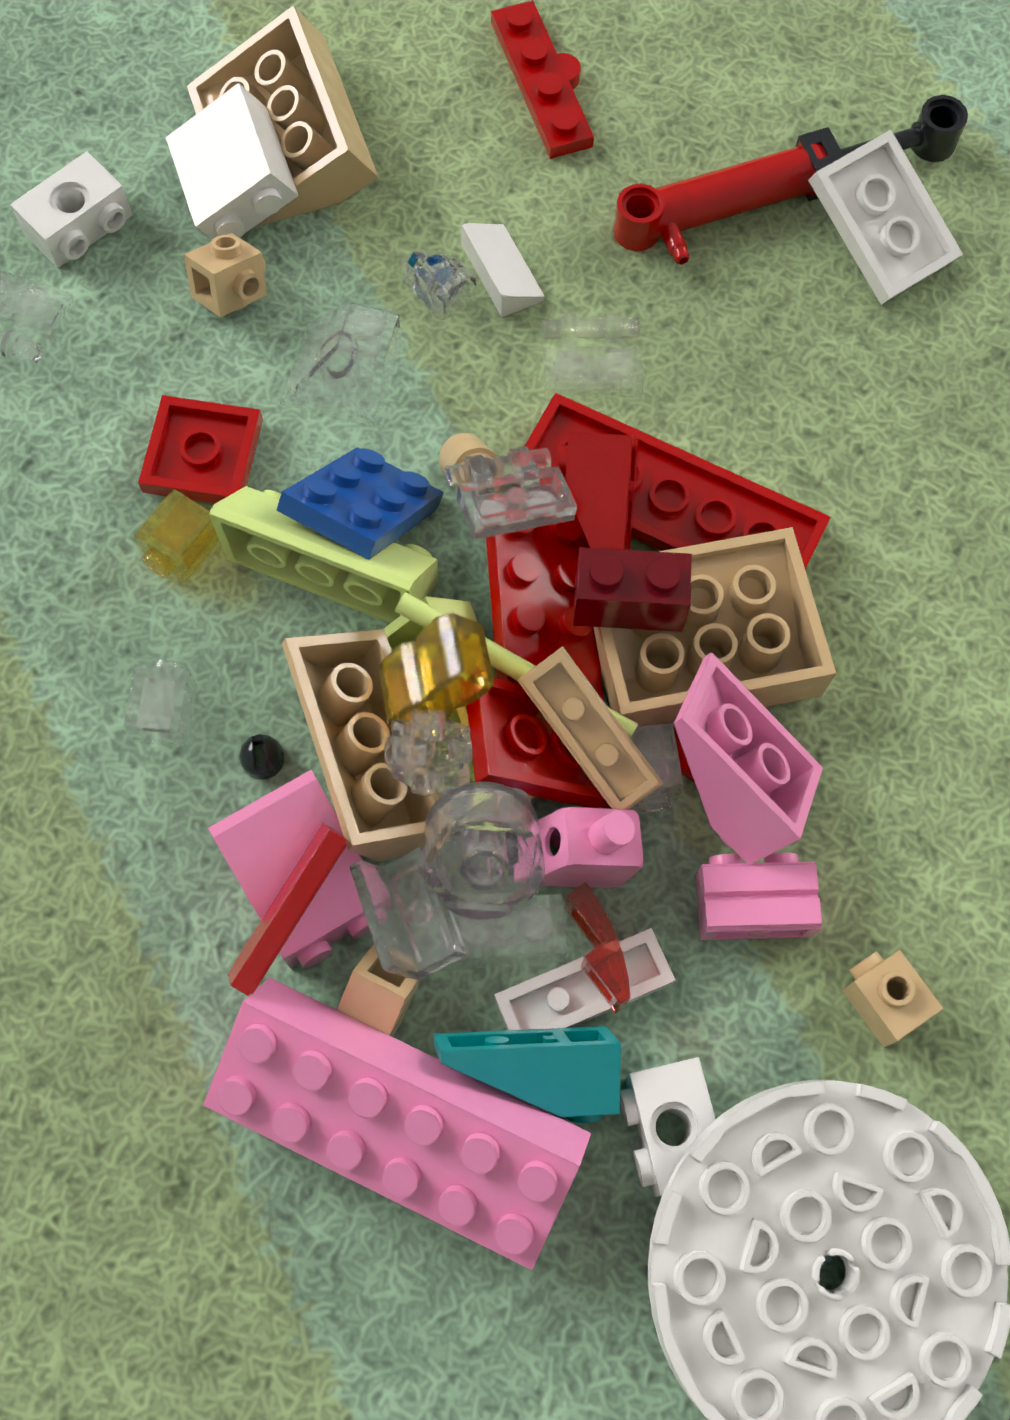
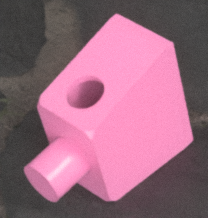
M580 807L561 808L517 830L520 886L620 887L643 868L639 814L635 810ZM550 844L556 850L559 849L555 856L551 853Z

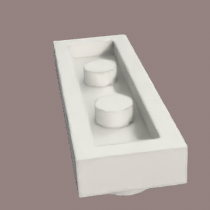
M652 928L498 992L494 994V999L507 1030L572 1028L670 986L676 980Z

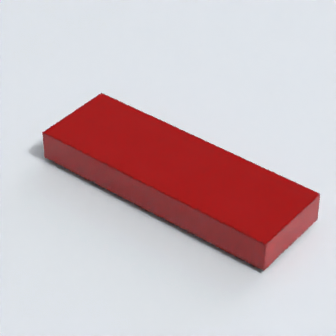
M325 823L321 825L229 970L230 986L247 996L255 992L348 844L346 842L347 839L341 833Z

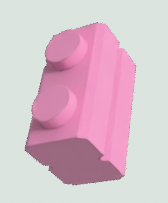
M789 852L770 854L764 857L765 863H752L750 865L743 863V859L738 854H720L710 857L709 864H702L696 873L700 940L812 938L821 930L822 926L815 861L799 862L798 854Z

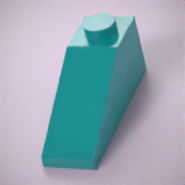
M607 1026L433 1034V1045L441 1064L559 1117H566L568 1120L576 1123H593L599 1121L601 1115L620 1114L621 1043Z

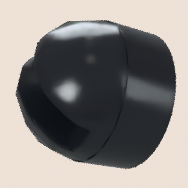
M258 734L249 737L244 742L240 750L239 759L243 769L246 770L245 772L250 777L265 780L274 777L282 769L284 752H282V747L276 739L269 735ZM263 744L266 766L262 767L256 766L255 746Z

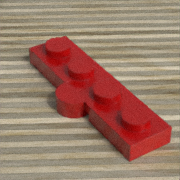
M533 0L491 11V24L549 158L552 159L592 148L594 135L573 91L578 86L581 75V65L578 59L571 54L556 53Z

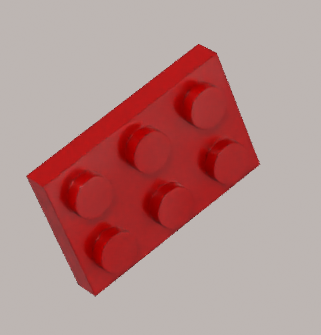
M476 673L464 683L475 784L586 808L612 809L520 684Z

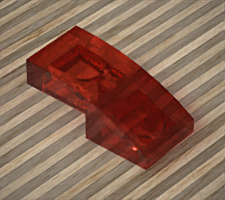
M584 882L567 895L564 909L595 948L584 956L581 964L582 970L613 1011L618 1013L631 998L625 959L617 935L606 912L588 884Z

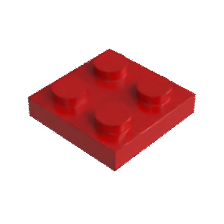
M162 395L138 480L142 493L215 504L247 486L263 423L261 410Z

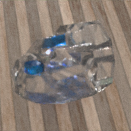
M418 248L401 259V274L411 296L434 318L439 320L449 319L470 303L477 295V277L458 257L452 258L445 251L436 253Z

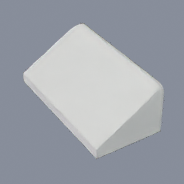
M466 223L461 225V245L501 317L545 301L543 292L504 224Z

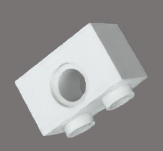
M87 151L10 204L23 234L57 268L69 260H75L83 256L91 244L107 233L118 231L125 224L126 219L133 215L123 186Z
M699 1057L630 1073L625 1078L627 1089L620 1090V1106L627 1127L637 1125L642 1149L633 1151L637 1174L642 1187L652 1185L654 1197L663 1195L675 1167L689 1146L705 1128L716 1120ZM670 1112L676 1114L683 1121L686 1132L684 1140L680 1145L670 1146L659 1139L656 1133V1121L661 1113Z

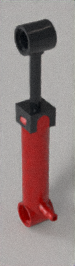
M933 96L923 104L917 122H914L910 129L893 134L902 150L911 148L919 158L925 161L941 162L950 158L954 153L967 123L968 112L965 105L953 96ZM826 127L799 135L794 148L658 188L642 183L632 184L624 188L618 196L613 228L614 237L619 245L632 251L647 250L653 247L658 239L662 237L669 254L673 256L677 264L683 265L689 261L690 255L681 231L804 194L808 201L818 199L808 180L820 169L871 140L840 149L830 128Z

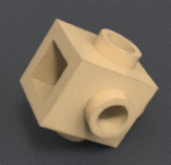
M233 233L217 236L210 243L184 254L191 298L220 318L233 311L242 310L248 304L267 296L264 275L266 263L262 252Z

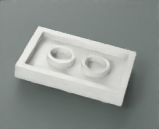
M891 130L820 169L808 180L881 305L963 255Z

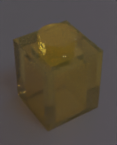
M173 488L134 535L144 554L141 558L144 564L163 578H167L171 573L186 583L219 542L209 515L210 511Z

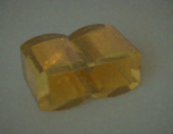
M455 613L440 615L433 619L418 634L415 641L398 645L379 665L388 726L417 735L438 727L449 719L455 709L478 700L494 684L483 625Z

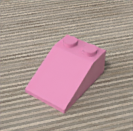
M711 652L703 658L675 719L674 726L711 828L727 846L731 847L750 865L801 839L823 767Z

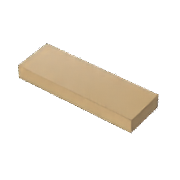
M563 646L517 680L612 809L629 810L664 784Z

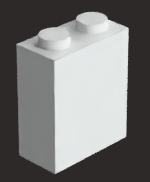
M239 83L166 137L194 225L212 239L230 233L241 238L246 232L299 196L267 107Z

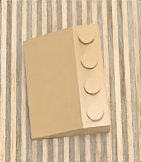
M294 5L187 85L196 114L238 83L268 109L299 196L256 226L342 203L378 178L377 171L326 39Z
M793 527L659 551L692 554L691 607L682 632L594 627L608 706L636 722L638 726L634 732L674 725L703 658L711 652L764 707L821 697L836 675Z

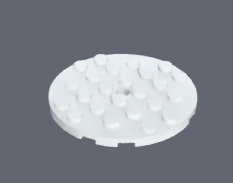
M807 1080L783 1084L744 1099L720 1115L689 1146L675 1167L656 1211L650 1237L648 1290L653 1321L667 1362L681 1388L695 1407L708 1420H965L983 1396L978 1389L984 1381L994 1357L996 1356L1001 1359L1010 1328V1304H1007V1265H1010V1241L1000 1205L989 1181L963 1143L940 1121L933 1120L923 1111L908 1103L907 1099L886 1090L851 1082ZM827 1255H839L844 1261L846 1268L845 1278L837 1288L825 1290L818 1283L820 1281V1268L825 1261L824 1257Z

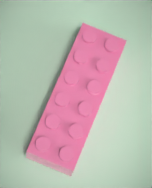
M270 977L242 1002L203 1103L204 1107L530 1270L534 1268L578 1172L591 1136L590 1132L441 1064L439 1059Z

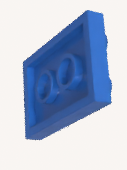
M357 447L282 491L276 511L370 560L435 512L444 492L429 485L428 480L422 475L411 471H403L385 462L384 457L378 452Z

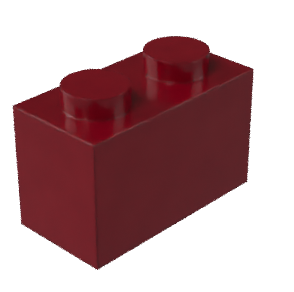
M579 547L575 574L573 626L682 632L691 607L692 554Z

